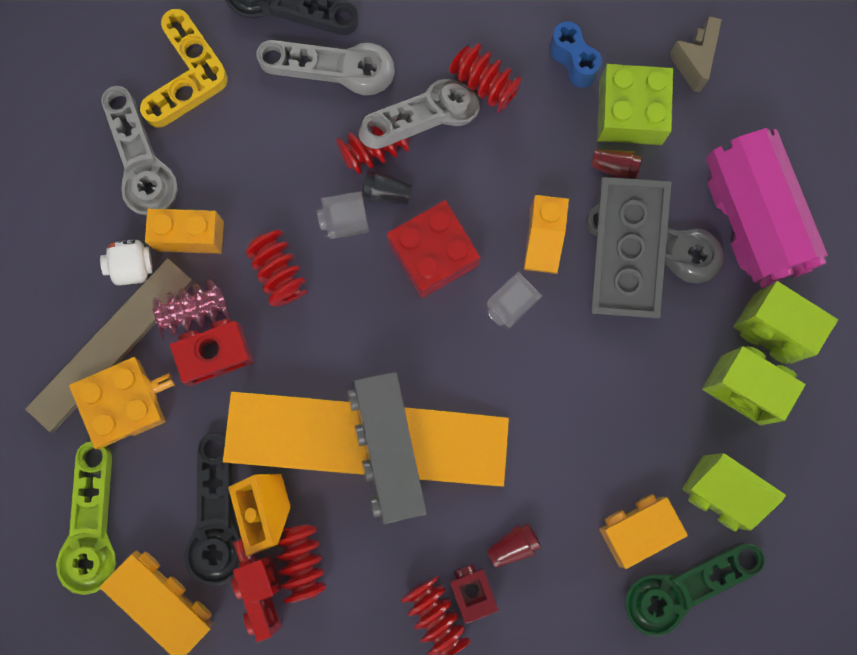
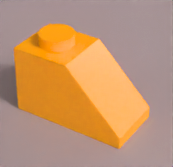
M541 195L534 196L530 207L524 270L557 274L566 232L569 199Z
M282 474L252 475L228 487L246 556H252L277 545L291 508Z

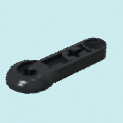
M226 0V3L234 13L244 18L255 19L266 15H273L339 35H349L358 26L356 7L344 0ZM313 4L318 5V10H315L313 15L308 14L307 8H311ZM327 8H331L329 12V20H326L325 13H328ZM339 12H348L352 15L353 20L347 25H340L335 21V16Z
M210 433L202 437L198 443L197 525L187 543L184 557L186 568L195 580L205 585L216 586L227 583L231 578L235 577L233 570L239 568L240 561L233 542L241 539L232 523V500L228 487L232 486V463L223 462L224 451L216 459H210L206 455V446L210 441L220 440L225 447V437L217 433ZM206 464H224L223 470L216 468V477L223 481V487H218L215 494H213L212 489L206 487L207 481H212L213 470H205ZM212 545H216L217 551H223V558L217 559L219 564L215 566L211 559H206V551H212Z

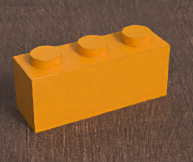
M136 550L99 588L170 655H187L211 629L213 622L209 618L212 614L201 602L196 601L193 604L184 595L186 589L177 579L172 576L167 579L157 569L160 567V564L153 556L147 552L141 554Z

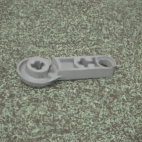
M267 40L258 47L256 52L260 67L266 73L336 82L361 95H375L384 91L391 84L395 74L394 62L389 52L382 46L374 43H360L349 49H338ZM268 51H278L281 54L280 60L275 64L264 62V55ZM287 53H290L291 59H289V66H286L288 63ZM303 56H308L309 62H306L305 67H300L298 61H301ZM365 64H371L375 72L371 70V75H363L361 67L365 69Z
M437 80L430 85L425 93L365 116L359 130V138L366 146L379 149L440 124L451 126L466 125L477 117L480 110L479 100L467 85L457 80ZM376 126L383 131L384 135H373L368 131L367 127Z
M112 86L103 93L101 101L124 165L121 186L122 198L128 208L141 215L147 216V209H169L175 201L178 192L176 178L172 171L154 155L138 108L131 94L122 86ZM118 96L126 97L127 101L123 108L118 110L111 108V102L114 98ZM122 119H127L128 123L132 126V135L126 136L124 134L126 133V128ZM151 182L156 188L152 187L154 192L148 195L142 189L146 190L145 184Z

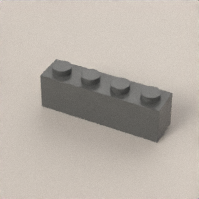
M397 372L354 380L352 382L353 389L347 390L350 409L351 411L357 410L360 424L354 427L358 446L365 445L367 460L362 461V468L366 482L372 481L375 495L369 496L373 518L379 517L382 524H388L427 515Z

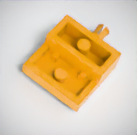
M132 357L70 384V390L94 449L99 450L130 435L136 436L165 423L166 420L157 401L156 393L175 386L171 374L167 373L151 381L147 377L141 361L136 357Z

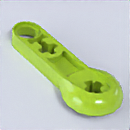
M92 441L81 445L76 453L70 532L59 551L56 562L57 576L62 585L72 593L81 595L99 591V587L115 572L117 565L116 554L107 535L112 453L107 446L101 448L100 450L103 455L101 463L96 467H89L85 458L88 451L94 448ZM85 472L101 473V478L93 477V488L99 489L98 496H93L90 502V497L84 496V491L91 488L92 478L85 477ZM87 554V559L94 563L93 568L87 569L88 574H85L84 568L78 565L79 560L85 559L83 556Z

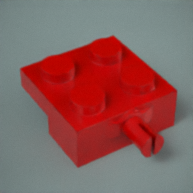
M241 539L233 542L240 563L239 568L233 570L235 577L231 578V584L238 600L243 599L247 613L243 614L246 630L249 635H255L258 643L272 637L282 627L272 598L274 594L281 590L280 585H282V581L273 555L256 560V557L254 558L253 555L246 556Z

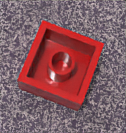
M446 200L387 233L390 248L421 299L479 265L480 255Z

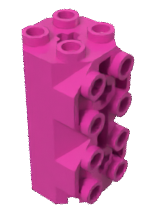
M764 128L739 136L730 141L732 146L724 152L723 147L720 146L708 155L706 161L711 174L707 185L716 207L721 209L725 215H728L734 235L731 246L739 267L752 277L754 283L759 282L760 287L765 288L776 281L781 282V279L792 276V278H796L826 264L825 257L828 254L777 129H773L770 132L768 128Z

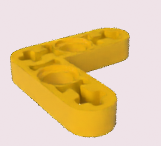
M180 9L167 11L161 19V26L189 70L142 100L140 112L147 123L156 128L170 124L219 93L226 87L228 82V76L223 65L188 14ZM178 21L187 36L182 38L172 24ZM193 44H199L203 47V52L199 57L190 58L186 55L187 49ZM206 63L217 76V79L213 82L208 78L202 67ZM181 87H191L193 94L188 100L181 101L176 98V93ZM169 96L175 107L172 108L165 98ZM156 105L161 109L162 114L160 116H156L153 113L152 108Z

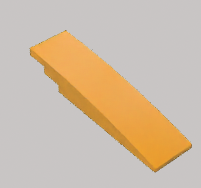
M231 392L223 455L224 463L364 475L362 461L367 460L365 445L358 446L354 426L359 425L360 421L357 410L351 411L349 402ZM404 407L419 480L504 487L509 418Z

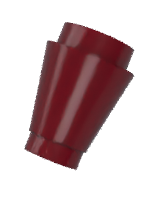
M596 148L591 168L597 169L613 178L637 179L643 156L635 155L636 151L601 150Z
M526 523L523 526L516 525L493 544L492 547L487 549V553L494 566L499 568L502 565L505 566L535 556V551L542 547L529 523Z

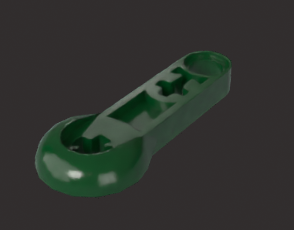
M739 543L676 575H648L641 577L630 586L626 594L625 609L627 617L635 629L645 635L658 637L669 634L680 624L690 608L761 572L765 565L764 553L755 544ZM749 549L754 554L755 560L753 566L745 570L739 564L738 556L742 550ZM713 566L719 569L730 566L737 573L735 575L733 571H726L720 574L719 579L721 582L710 580L709 578L713 574ZM654 596V599L662 600V604L658 606L660 613L657 615L653 611L648 612L647 609L651 605L650 598Z

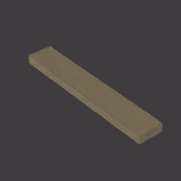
M167 258L25 410L49 432L54 433L77 408L69 385L119 364L193 285L194 281Z

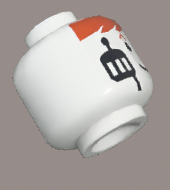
M140 240L112 242L107 247V255H100L102 274L110 275L111 281L115 285L143 283L147 280L148 274L153 273L150 247H144Z

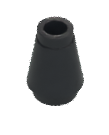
M377 169L375 172L367 171L361 197L369 198V202L408 204L412 185L406 184Z

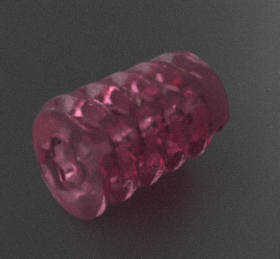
M210 279L206 280V291H203L198 284H193L192 295L185 288H180L178 300L171 292L166 293V304H163L157 296L153 297L152 310L163 340L164 329H168L173 336H177L179 324L189 332L191 331L192 320H195L200 328L204 327L205 316H208L213 323L217 322L219 311L227 319L230 318L220 288Z

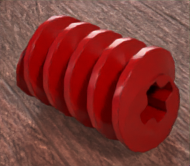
M478 43L472 48L468 45L465 46L453 59L449 72L453 75L458 73V80L462 83L468 81V88L470 90L478 89V96L481 99L489 96L488 105L495 107L499 104L497 112L501 113L517 94L522 77L518 76L510 81L509 77L512 72L510 67L502 73L499 72L502 61L499 59L491 65L489 63L492 56L490 51L480 56L482 44Z
M370 126L371 134L376 136L384 135L380 128ZM351 132L347 133V145L340 138L335 139L348 169L352 168L359 175L362 174L361 163L363 162L370 169H373L374 157H377L384 164L386 163L385 152L388 151L396 158L398 157V146H401L406 153L410 151L409 138L379 149L366 146L360 138L358 139Z
M282 230L271 231L256 237L249 243V247L246 250L247 257L253 259L252 268L255 271H259L257 274L259 282L265 283L262 288L264 293L271 295L268 302L274 307L289 304L308 293V290L300 291L299 289L306 282L305 278L294 279L293 277L300 270L299 265L288 266V263L295 258L293 253L282 254L289 247L288 242L277 243L276 241L282 237Z
M304 524L283 528V537L280 538L277 545H274L285 548L284 552L276 556V560L287 562V566L279 570L278 574L289 576L290 579L280 585L281 589L292 591L290 596L283 599V603L298 602L317 597V594L327 588L325 582L315 581L324 574L323 568L313 567L314 564L322 560L321 554L310 552L320 545L318 540L308 538V536L317 531L316 526Z
M436 576L409 590L401 599V602H413L414 606L407 615L408 617L419 615L421 618L413 626L414 629L426 628L427 630L420 641L421 643L432 642L433 646L426 654L454 655L467 647L471 640L469 637L459 638L465 631L463 624L452 625L458 618V614L456 611L445 612L452 602L450 598L439 599L444 593L445 588L443 585L432 586L439 578V576Z

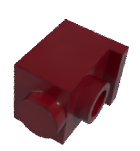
M469 564L454 570L455 578L449 579L465 624L499 611L482 567L475 569L474 564ZM469 584L478 586V593L473 597L465 593V588Z

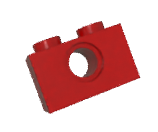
M230 319L217 321L210 325V330L198 333V331L186 332L178 336L179 341L170 344L183 384L191 387L254 364L244 331L237 321L231 322ZM210 343H218V354L212 359H206L204 355L205 348Z

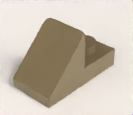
M709 16L702 28L697 27L692 44L676 41L669 53L670 58L693 91L701 92L709 80L722 19Z

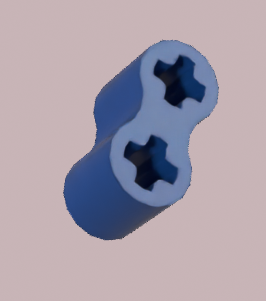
M567 21L555 27L549 45L551 57L566 67L568 78L574 86L586 88L592 85L602 64L600 53L584 42L582 31L577 24Z

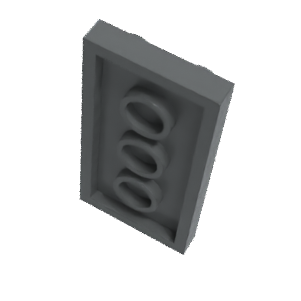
M601 178L591 314L660 318L672 181Z

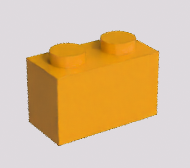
M147 209L145 242L156 252L222 254L224 221L216 211Z
M654 494L648 495L635 503L637 509L627 514L621 510L604 519L607 525L599 528L619 567L627 569L688 536L667 497L656 498Z

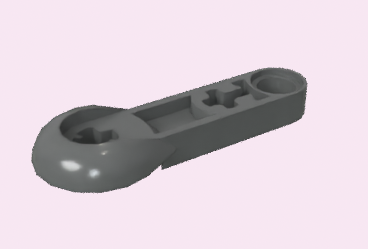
M599 205L592 208L586 218V227L594 236H597V227L593 223V216L598 213ZM668 228L665 264L677 277L686 282L699 284L708 282L717 276L723 266L724 251L722 244L715 235L707 230L697 228L685 230ZM695 249L699 250L698 256L703 258V261L699 260L696 264L693 263L692 256L688 254V251L691 253Z

